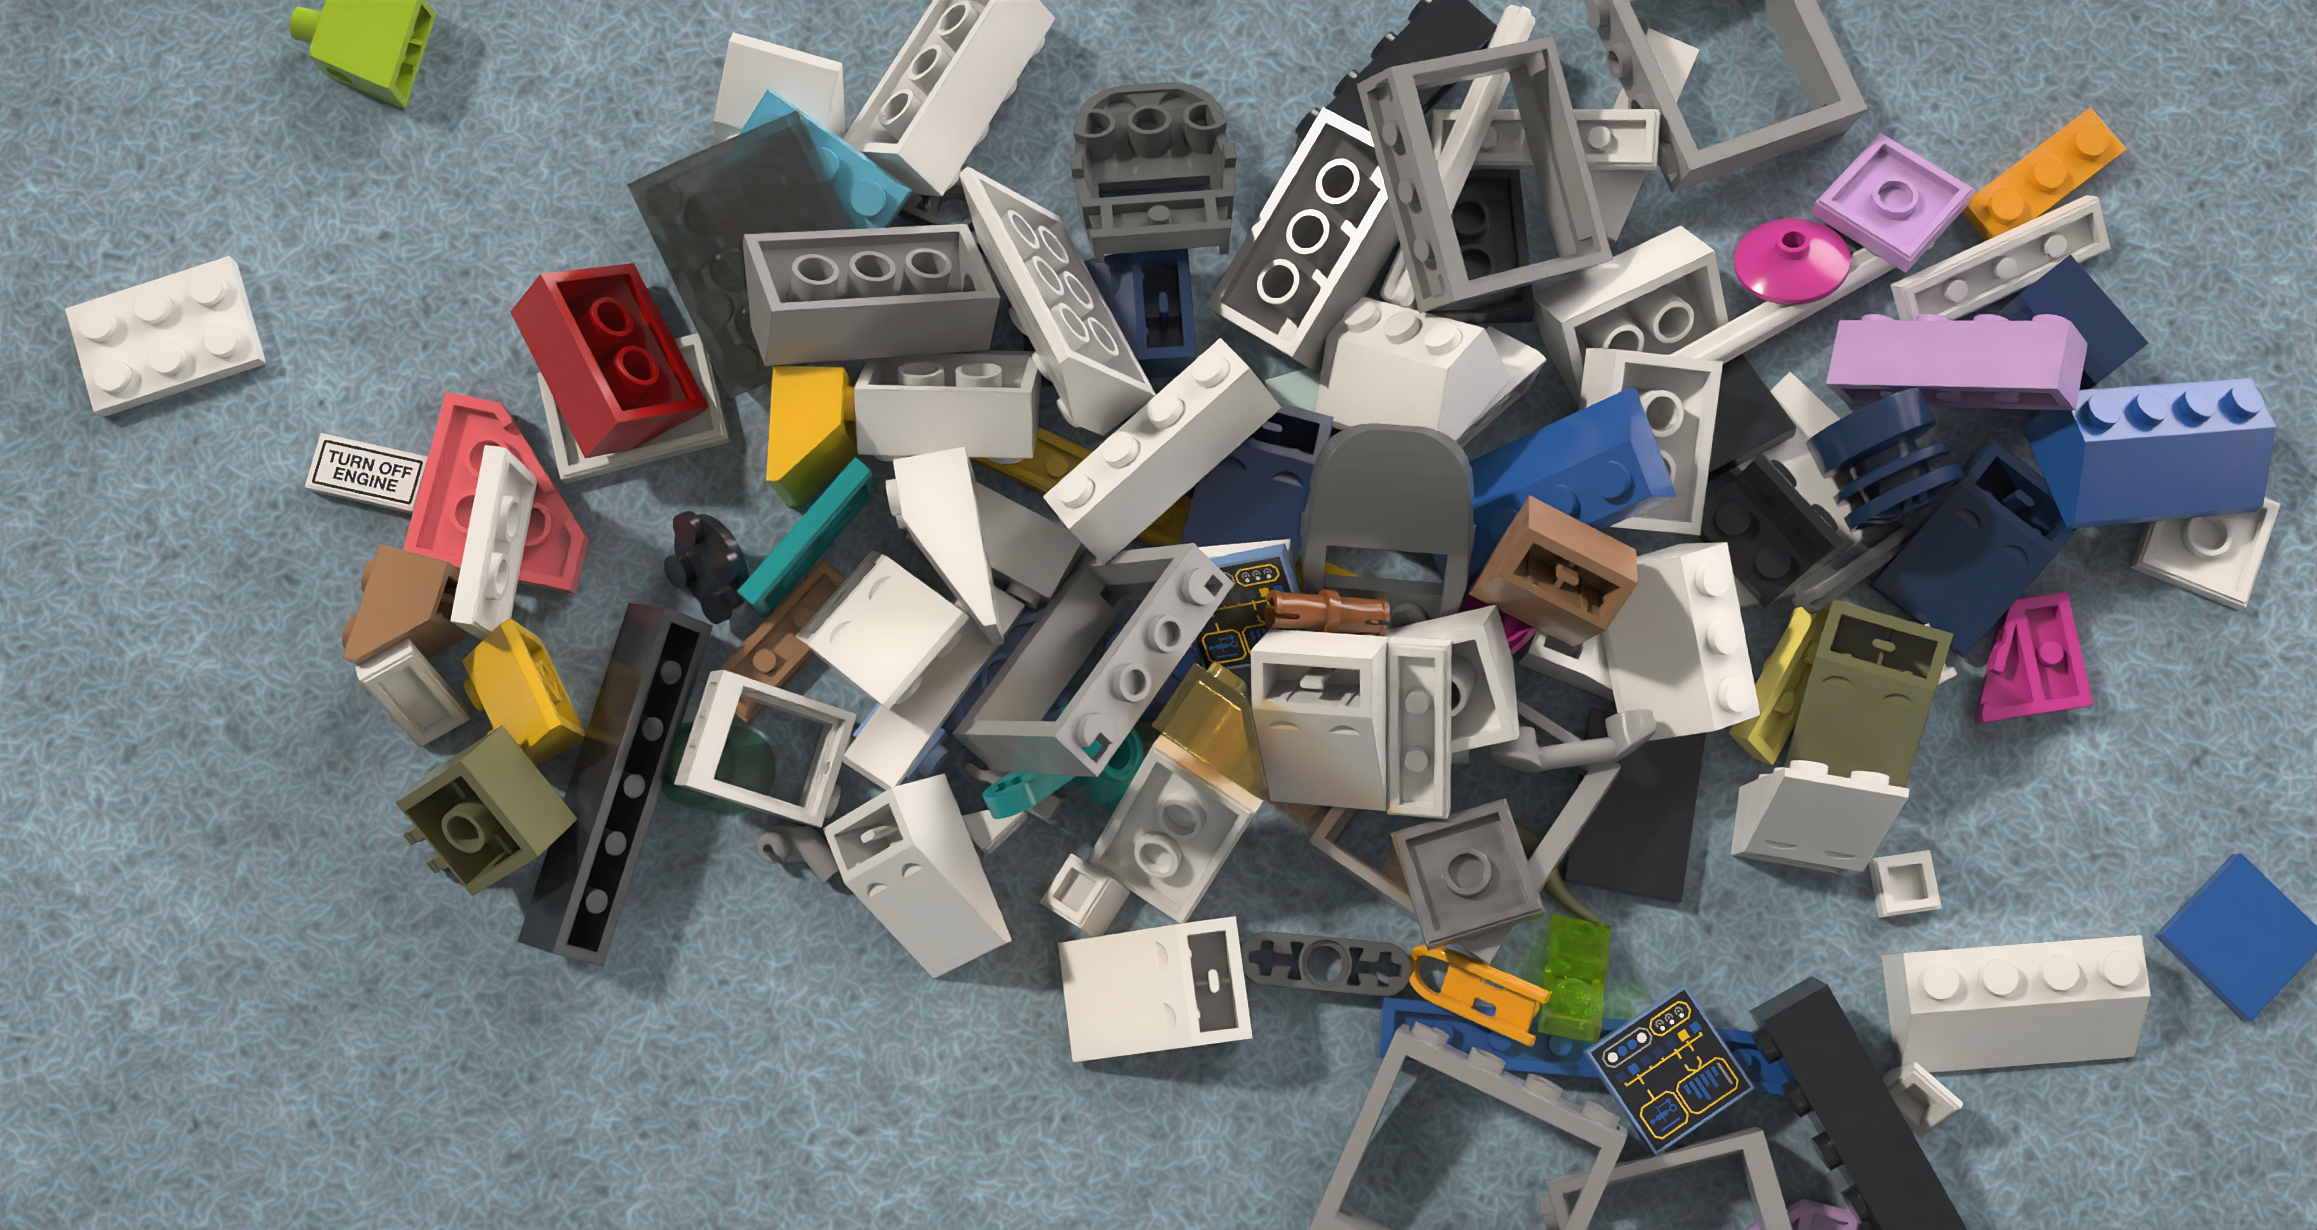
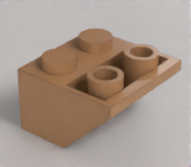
M1529 495L1469 588V595L1491 606L1497 604L1499 610L1575 647L1606 631L1637 586L1636 549Z
M380 544L376 558H371L364 568L361 578V589L364 594L357 614H353L345 625L342 635V645L345 651L342 658L360 665L409 638L423 656L428 659L464 639L466 631L450 622L460 569L447 561Z

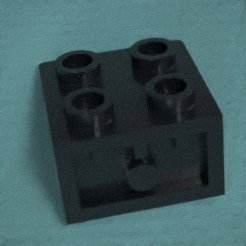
M1759 454L1729 485L1704 505L1701 532L1698 536L1704 543L1727 542L1733 575L1763 607H1766L1813 565L1842 544L1843 539L1837 534L1838 525L1830 513L1818 504L1810 505L1796 490L1797 481L1788 468L1777 460L1770 462L1765 455Z

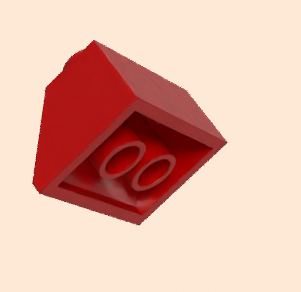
M634 263L542 273L510 311L584 458L632 450L698 416L709 407Z

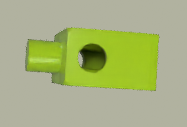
M325 0L322 12L301 6L296 7L290 18L289 31L293 39L311 43L309 57L324 75L396 107L406 109L437 14L427 0Z

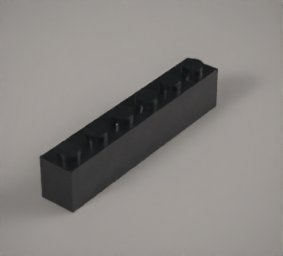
M628 603L564 798L565 804L577 817V820L548 847L517 942L552 954L604 967L713 625L666 607Z
M1810 976L1750 1010L1749 1013L1758 1027L1750 1033L1754 1043L1768 1064L1771 1065L1777 1061L1788 1079V1082L1781 1085V1089L1792 1109L1800 1118L1805 1115L1809 1116L1818 1132V1135L1811 1138V1142L1825 1166L1830 1171L1838 1168L1848 1188L1841 1191V1195L1856 1220L1860 1224L1868 1221L1873 1230H1967L1828 984Z

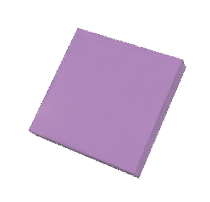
M1880 133L1815 202L1812 215L1906 273L1971 202L1975 189Z

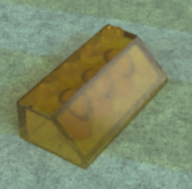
M1213 661L1208 670L1194 663L1152 726L1255 797L1263 798L1268 791V785L1252 705L1246 697L1249 690L1246 687L1245 681Z

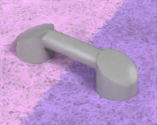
M1639 709L1621 712L1608 717L1605 720L1608 733L1606 738L1538 747L1535 729L1532 727H1519L1520 735L1518 739L1488 746L1490 756L1501 765L1522 772L1538 773L1544 770L1613 760L1619 761L1645 744L1655 734L1656 725L1651 710Z

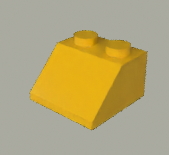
M773 366L766 481L788 507H800L858 455L854 399L855 386L844 367Z
M510 618L500 623L462 660L470 677L463 681L465 691L477 711L480 712L485 709L494 728L487 732V734L503 725L535 766L583 743L586 732L541 638Z

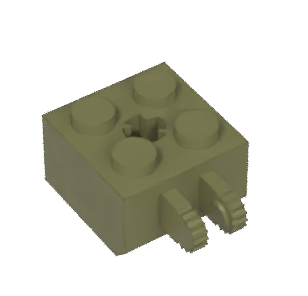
M503 725L430 771L395 801L397 806L413 823V826L403 834L406 840L413 845L426 839L436 851L428 863H426L434 874L449 867L472 896L539 857L577 820V817Z

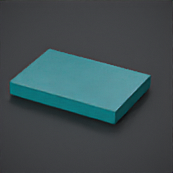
M856 457L737 591L747 606L762 618L764 616L767 618L875 494L871 470Z

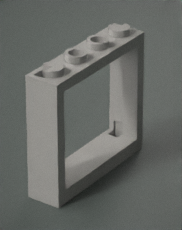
M1583 0L1590 15L1587 22L1592 29L1597 30L1606 49L1607 66L1611 74L1615 78H1619L1629 99L1628 109H1659L1660 111L1657 166L1660 167L1671 193L1844 133L1868 109L1817 1L1761 0L1813 111L1698 150L1629 0Z
M1553 36L1393 66L1357 84L1419 313L1572 274L1613 260ZM1509 72L1559 258L1468 280L1417 90Z
M1195 543L1120 551L1106 565L1094 554L1084 555L952 734L993 771L1098 777L1234 583ZM1105 586L1113 593L1108 601L1100 596ZM1144 599L1057 721H1041L1128 600ZM1096 739L1102 747L1092 760L1082 748L1090 747Z
M1517 699L1519 727H1532L1535 729L1538 747L1582 741ZM1606 761L1570 767L1583 775L1584 779L1528 861L1538 893H1540L1617 778L1621 769L1620 764L1615 761ZM1321 805L1316 811V817L1307 828V831L1313 834L1308 841L1310 850L1418 923L1408 891L1337 844L1360 809ZM1518 924L1449 945L1460 953L1491 966Z
M1417 1021L1413 1027L1403 1023L1394 1034L1309 1230H1392L1342 1204L1407 1056L1600 1147L1564 1230H1587L1627 1140L1628 1129L1618 1125L1621 1117L1604 1110V1106L1586 1101L1582 1108L1561 1098L1563 1089L1545 1078L1528 1074L1525 1081L1504 1071L1506 1062L1492 1053L1472 1047L1468 1054L1446 1044L1449 1035L1436 1027L1432 1029Z
M1756 1126L1667 1148L1656 1156L1647 1153L1619 1160L1616 1162L1606 1185L1609 1186L1738 1153L1760 1230H1792L1764 1131ZM1591 1168L1545 1179L1549 1194L1538 1196L1547 1230L1565 1229L1573 1211L1569 1195L1581 1192Z

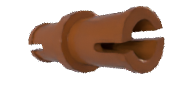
M1322 589L1318 595L1270 590L1266 600L1267 602L1274 603L1275 606L1265 605L1264 608L1265 624L1269 629L1288 628L1315 630V632L1323 633L1344 632L1384 636L1388 626L1386 624H1379V620L1390 622V607L1387 599L1339 596L1336 590Z

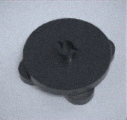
M692 511L680 513L673 519L675 554L668 556L664 561L666 576L676 588L682 589L687 586L694 597L700 602L706 618L713 624H720L729 620L732 610L740 607L745 602L737 592L749 578L744 554L733 534L716 518L706 514L696 515Z

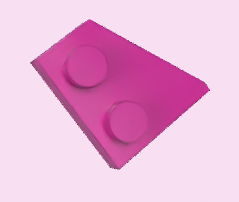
M2068 592L2017 599L1999 618L1974 714L1976 725L2081 709L2093 705Z

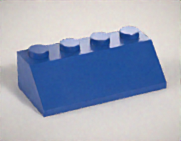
M2252 378L2079 390L2075 411L2043 410L2023 431L2067 529L2257 512L2264 504L2276 426Z
M1635 387L1625 389L1469 461L1473 471V521L1476 528L1467 585L1473 584L1529 495L1599 531L1677 498ZM1433 554L1442 582L1444 583L1447 555Z

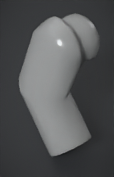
M779 824L767 829L766 833L758 840V853L768 863L806 862L824 885L840 874L830 845L815 827Z

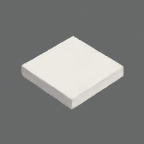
M2264 498L2263 507L2257 512L2145 522L2130 568L2233 609L2241 610L2246 608L2280 503Z

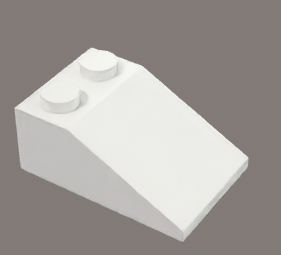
M965 447L893 460L896 479L886 480V490L891 514L896 516L899 529L908 528L915 544L992 646L1004 644L975 475Z

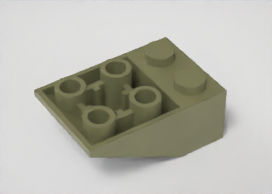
M1833 599L1815 655L1784 768H1790V761L1793 760L1811 761L1827 765V775L1851 778L1852 771L1876 772L1888 775L1890 777L1889 785L1905 788L1954 634Z

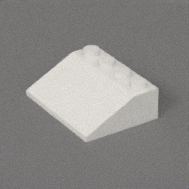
M966 167L959 173L977 239L989 261L986 267L993 282L997 287L1005 291L1012 305L1008 310L1012 321L1023 334L1029 337L1036 352L1032 354L1033 361L1043 376L1052 381L1060 396L1056 403L1063 417L1075 428L1082 427L1104 436L1156 395L1060 217L976 170Z

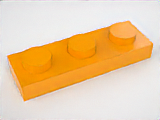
M2089 108L1976 193L1961 213L1985 241L1990 240L2040 217L2127 149L2097 114Z

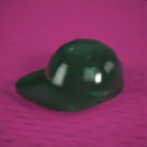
M694 721L683 722L660 791L670 801L688 808L722 814L743 813L750 810L751 808L674 785ZM731 725L714 779L767 796L776 778V760L770 745L757 733Z

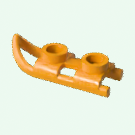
M1425 944L1412 949L1409 957L1411 964L1409 982L1421 997L1432 1004L1529 1047L1534 1045L1536 1036L1529 1034L1528 1031L1532 1019L1539 1011L1540 1003H1547L1551 992L1509 973L1488 966L1453 949L1440 947L1427 951ZM1423 955L1449 963L1439 993L1434 992L1425 985L1420 975V964ZM1485 979L1503 986V990L1485 983ZM1477 998L1496 1006L1494 1016H1488L1474 1009Z

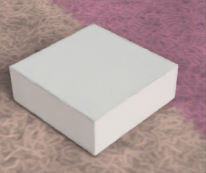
M1930 850L1870 859L1868 866L1879 918L1942 908Z

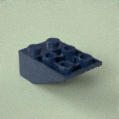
M1188 249L1116 253L1104 256L1105 263L1097 264L1095 259L1084 261L1147 379L1177 377L1197 359ZM1023 334L1024 351H1036L1029 337ZM1041 373V386H1054L1052 381L1048 380Z
M1278 402L1282 407L1196 483L1180 544L1195 543L1198 547L1291 539L1296 566L1301 548V513L1305 512L1310 493L1309 482L1316 457L1329 440L1334 417Z
M1995 440L1967 460L1961 468L1965 479L1948 489L1931 506L1913 529V533L1909 535L1899 553L1885 565L1870 585V587L1918 624L1925 625L1929 623L1932 628L1953 633L1950 648L1961 657L1968 654L2054 559L2076 530L2067 529L2045 478Z

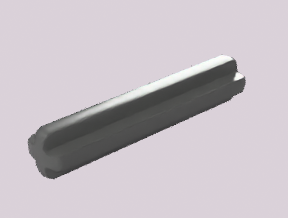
M1900 521L1886 526L1879 525L1797 582L1793 587L1795 596L1792 597V602L1796 608L1803 607L1808 614L1817 613L1831 603L1833 599L1838 598L1894 558L1909 538V535L1913 533L1912 526L1909 523L1902 524Z

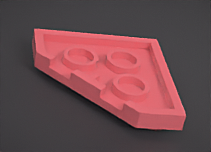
M445 392L403 550L447 561L461 569L485 445L504 447L537 478L518 583L576 595L589 538L510 412L500 402Z

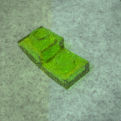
M1552 914L1541 986L1542 989L1551 992L1547 1003H1540L1537 1032L1598 1043L1602 1029L1604 982L1609 968L1610 925Z

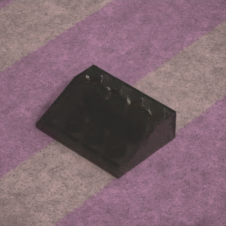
M799 110L678 160L627 184L729 399L772 381L773 366H805L810 364L764 365L751 328L743 251L744 234L854 229Z

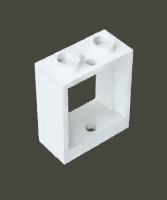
M726 670L710 672L674 785L802 825L822 828L824 818L829 819L832 817L839 802L841 787L835 783L843 762V755L856 739L853 734L857 729H854L853 726L857 714ZM740 697L824 724L798 806L714 779Z

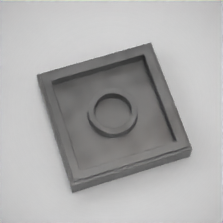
M1506 798L1451 814L1447 819H1435L1390 833L1427 951L1544 916L1545 910Z

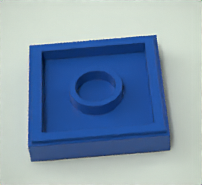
M2242 853L2232 854L2154 935L2241 1021H2252L2317 952V926Z

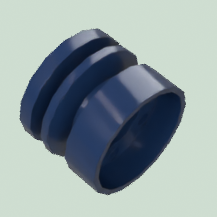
M1919 388L1907 389L1869 404L1827 426L1806 442L1824 479L1851 473L1854 481L1846 485L1833 497L1837 506L1848 505L1862 499L1866 502L1844 517L1851 533L1872 526L1890 525L1936 503L1948 489L1965 479L1958 463L1932 472L1929 469L1930 466L1951 453L1947 442L1929 445L1920 449L1915 442L1936 425V420Z

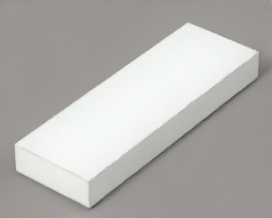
M1391 636L1387 642V814L1447 819L1451 812L1452 640Z

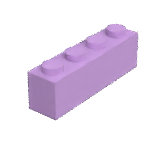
M1868 314L1862 316L1861 320H1839L1826 385L1846 404L1869 405L1895 393L1911 388H1919L1928 407L2075 411L2088 343L2071 321L2051 314L2036 315L2032 318V321H2009L2004 317L1991 314L1977 315L1973 321H1951L1946 317L1934 314L1920 315L1916 320H1894L1884 315Z

